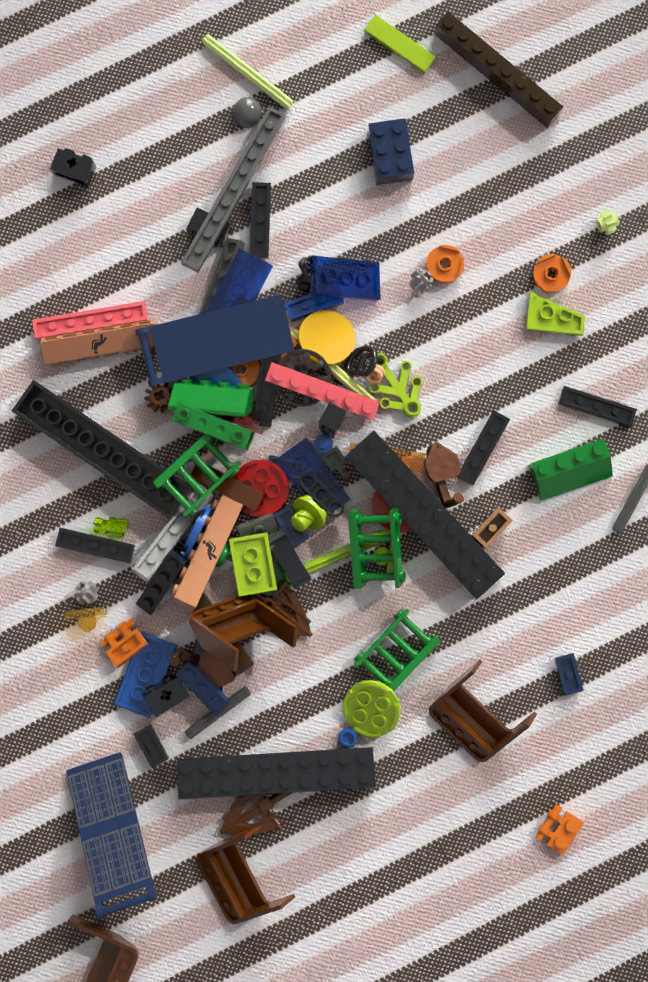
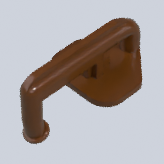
M438 442L429 445L426 450L427 457L424 461V467L428 478L435 483L441 504L448 509L464 501V497L460 493H455L451 498L445 482L447 479L457 477L461 472V466L457 455Z
M177 648L169 659V663L173 667L179 666L181 659L185 661L191 659L218 688L233 682L236 677V671H232L207 651L203 652L200 656L182 648Z

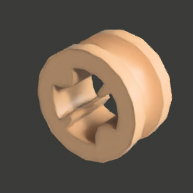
M376 364L372 374L366 378L371 383H380L385 375V370Z

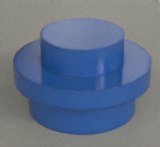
M326 434L317 436L314 441L315 449L320 453H327L333 448L332 438Z
M351 728L343 729L338 736L339 743L346 748L353 747L358 740L357 733Z

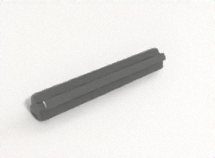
M648 464L642 471L612 527L617 533L623 532L648 486Z
M244 686L228 698L230 704L216 716L209 712L185 730L187 737L192 739L251 695L250 690Z

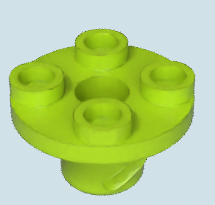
M310 495L298 497L293 502L292 507L295 515L291 517V524L296 530L301 532L307 528L319 530L325 525L327 512L320 508Z

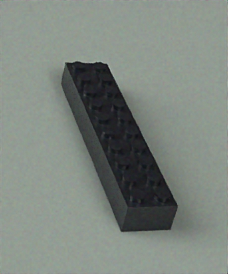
M35 380L30 383L11 410L170 520L180 508V503L165 488L163 489L160 486L156 489L151 484L166 469ZM172 475L169 478L171 480L170 483L187 499L193 489L181 479Z
M374 430L345 456L392 509L398 508V513L401 514L402 520L476 600L506 574Z
M373 747L177 759L179 800L376 787Z

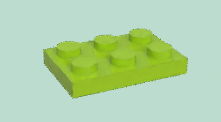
M268 533L229 539L238 595L245 596L277 590Z

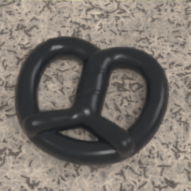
M370 346L356 348L346 361V373L349 376L359 375L361 377H367L372 374L377 364V351ZM358 355L359 360L357 362L355 370H351V364L354 358ZM372 357L369 368L363 371L367 358Z

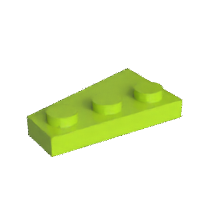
M530 291L526 330L577 336L584 335V315L569 308L559 306L551 300L539 297Z

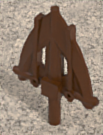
M283 580V582L279 581L276 591L273 590L272 596L266 597L262 593L251 594L297 625L296 639H299L300 636H312L313 633L309 625L312 621L306 616L297 597L288 588L286 580ZM281 605H288L292 609L293 615Z
M292 793L275 794L270 798L269 796L265 798L264 795L239 796L231 806L228 814L222 818L224 823L222 829L219 830L221 835L226 833L233 836L256 826H259L260 830L254 834L268 832L276 828L279 831L282 830L284 823L278 820L276 817L277 812H274L272 808L274 804ZM248 803L254 804V806L241 814L245 805ZM260 815V821L254 824L247 823Z

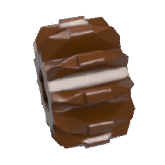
M168 382L164 383L163 386L162 384L157 385V387L150 386L152 390H145L150 395L144 397L145 401H150L147 407H153V412L155 413L159 407L161 413H164V407L168 409L173 386L168 388ZM163 393L165 398L159 400L157 398V395H161Z

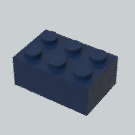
M406 118L368 123V137L376 185L413 180L414 167Z

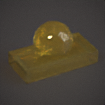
M99 607L66 611L65 619L78 618L77 624L80 630L90 632L96 627L97 621L94 616L107 615V608Z

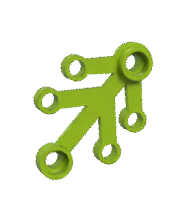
M378 353L377 359L383 360V364L380 366L385 370L384 376L392 387L371 383L369 391L372 394L384 393L399 396L402 402L390 401L386 397L380 400V407L384 410L389 408L402 410L404 415L409 418L417 417L421 412V404L417 399L419 389L423 383L422 379L418 376L412 378L411 386L413 388L409 398L405 390L412 364L409 361L401 363V376L398 382L387 366L388 359L386 355ZM408 364L410 368L404 370L402 366ZM415 379H418L420 381V385H414L413 381ZM372 385H377V386H378V390H377V391H373V390L371 389V386H372ZM382 401H388L389 405L384 407ZM410 405H413L415 407L414 412H410L408 410V407Z

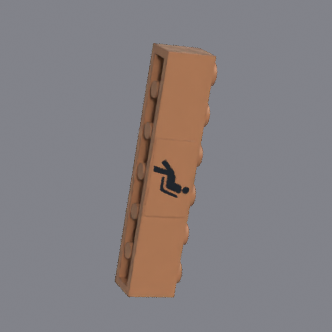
M155 319L42 337L40 346L44 363L55 366L63 361L73 363L86 357L88 359H96L100 357L99 355L104 354L114 356L122 351H126V353L136 352L137 349L141 348V344L135 330L156 325ZM147 333L146 336L151 350L155 348L152 333Z
M224 495L219 500L215 499L211 510L214 512L211 517H207L203 525L206 529L204 533H199L195 541L198 546L196 550H191L187 558L190 563L188 567H183L179 575L182 580L179 585L175 584L171 595L174 596L172 602L191 611L196 608L243 507L242 504Z

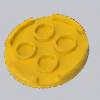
M321 310L305 318L300 326L298 339L301 349L312 350L320 354L328 365L342 363L351 354L355 345V332L351 323L343 315L330 310ZM312 355L309 356V360L317 364L320 361Z

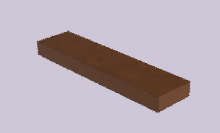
M195 464L190 475L194 480L210 487L213 482ZM208 465L218 477L223 474V472ZM228 476L214 489L255 511L258 510L265 496V493L231 476Z

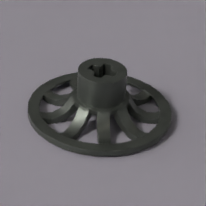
M297 349L287 353L278 362V365L282 366L289 358L294 366V371L331 384V371L328 363L320 354L312 350ZM305 354L303 365L299 367L293 355ZM312 355L320 361L309 369L307 368L309 356ZM323 365L327 376H313V372ZM275 384L279 395L292 405L305 407L320 401L317 399L309 401L308 396L304 394V402L295 401L293 398L297 392L292 390L289 397H287L282 391V387Z

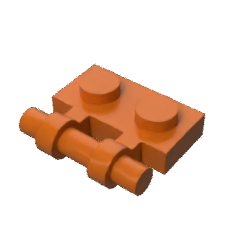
M132 618L126 622L123 621L119 624V628L106 634V638L101 641L104 647H107L109 644L111 645V648L106 653L116 668L121 667L149 645L139 629H134L131 632L130 628L135 625ZM124 634L125 637L118 642L117 638Z
M556 804L547 813L549 816L543 825L540 824L539 831L535 837L542 841L545 835L549 836L546 844L561 855H564L584 822L567 810L563 817H561L559 813L562 807ZM556 820L559 823L552 832L549 829Z

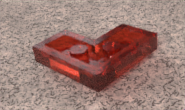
M223 416V420L261 435L265 429L259 426V421L247 416Z

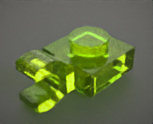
M97 517L93 522V525H95L93 532L103 533L105 531L107 536L124 538L129 526V520L115 517L104 520Z

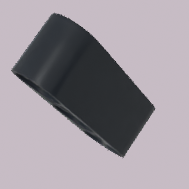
M308 472L301 475L299 480L301 488L332 518L342 516L344 512L343 503L314 474ZM311 477L314 483L312 486L306 487L302 483L303 479ZM320 490L327 493V498L323 501L318 500L316 497L317 492ZM331 505H340V513H331Z
M286 535L269 543L270 549L295 590L312 580Z

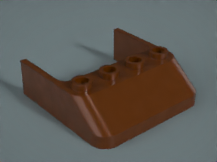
M237 595L193 611L189 616V624L200 646L234 672L237 671L239 650L232 643L263 631H269L291 647L296 646L298 626L253 595Z
M479 659L451 683L429 707V714L475 760L486 762L527 730L537 716V713L534 711L513 729L505 727L462 685L477 671L483 662Z
M259 826L214 844L199 853L196 858L197 864L225 918L231 924H238L280 910L295 898V895L292 894L274 901L266 900L237 843L246 840L260 830Z
M72 914L67 924L104 940L86 982H129L139 958L138 949L121 935Z

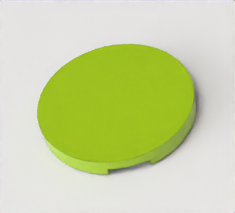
M366 680L355 684L347 692L343 701V714L355 732L365 737L378 738L395 728L400 719L401 706L397 695L390 687L378 681Z

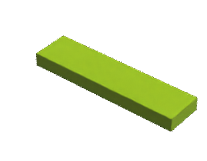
M374 15L364 29L366 34L424 74L436 59L435 55L377 15Z

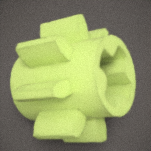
M609 210L600 212L599 218L596 219L598 230L600 232L605 231L606 235L617 230L616 226H619L617 214L615 212L610 213Z

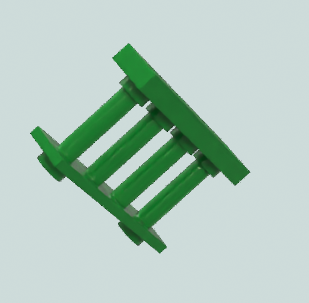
M178 402L172 418L174 422L249 450L255 432L180 402Z
M205 433L151 483L156 489L160 486L163 489L165 488L185 509L181 513L183 517L187 515L191 517L198 510L197 506L229 475L233 477L240 470L238 466L242 464L240 461L232 464L213 444L212 436ZM202 447L207 448L227 469L220 477L199 457L197 451ZM188 460L193 461L213 482L207 490H204L185 470L184 464ZM174 473L176 475L179 474L199 495L192 504L170 483L171 480L169 478Z
M398 508L390 510V515L363 516L360 513V509H352L348 512L354 589H362L368 581L395 580V588H400L404 584L403 582L406 581V573L402 570L399 530L401 514L398 513ZM390 523L391 535H365L362 533L363 524ZM392 542L393 554H366L363 550V545L365 543ZM393 561L394 573H368L365 571L366 562Z
M407 608L404 611L400 609L394 615L396 620L364 653L361 651L354 658L356 661L354 666L356 668L362 664L374 677L393 691L441 642L436 635L432 637L430 635L427 636L406 616L410 612ZM400 621L422 641L423 647L419 651L411 648L393 630ZM387 635L409 655L410 661L406 665L400 664L380 645ZM373 650L396 670L397 675L393 679L387 678L367 659V656Z

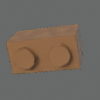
M498 507L471 536L483 549H487L513 520Z

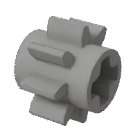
M419 269L410 275L413 278L410 280V286L415 292L420 291L423 293L432 288L430 283L433 281V277L427 270L422 271V269Z
M82 581L75 587L74 596L81 605L85 602L92 604L98 597L97 592L99 589L96 588L92 581L88 583Z

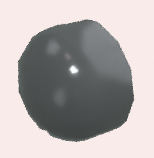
M244 97L236 102L232 117L238 126L251 128L255 123L259 122L262 109L259 102L254 98Z

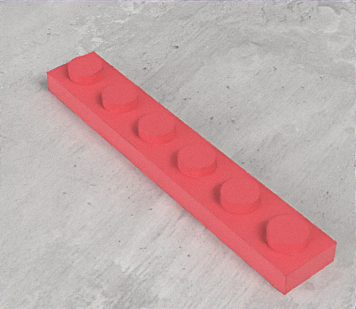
M141 301L33 319L32 323L35 339L38 340L42 339V337L148 320L146 302Z
M272 362L265 381L326 403L331 402L342 409L373 420L380 403L377 400Z

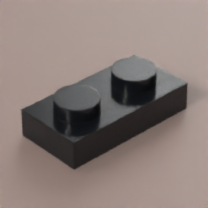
M152 724L134 733L151 768L169 759Z

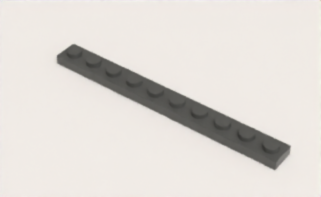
M269 106L183 257L181 265L199 273L282 126L286 114Z

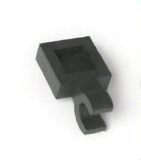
M337 446L321 456L331 473L337 470L344 481L350 478V474L343 466L347 463V460Z

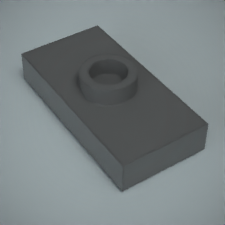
M273 512L237 525L240 537L266 532L269 535L279 531Z

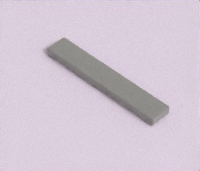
M198 483L204 490L208 489V487H206L202 483ZM193 490L187 497V501L192 504L199 495ZM212 491L197 506L198 510L191 517L188 515L183 517L181 513L185 509L180 506L131 572L148 583L168 552L175 548L200 515L203 507L207 506L213 498L215 492Z

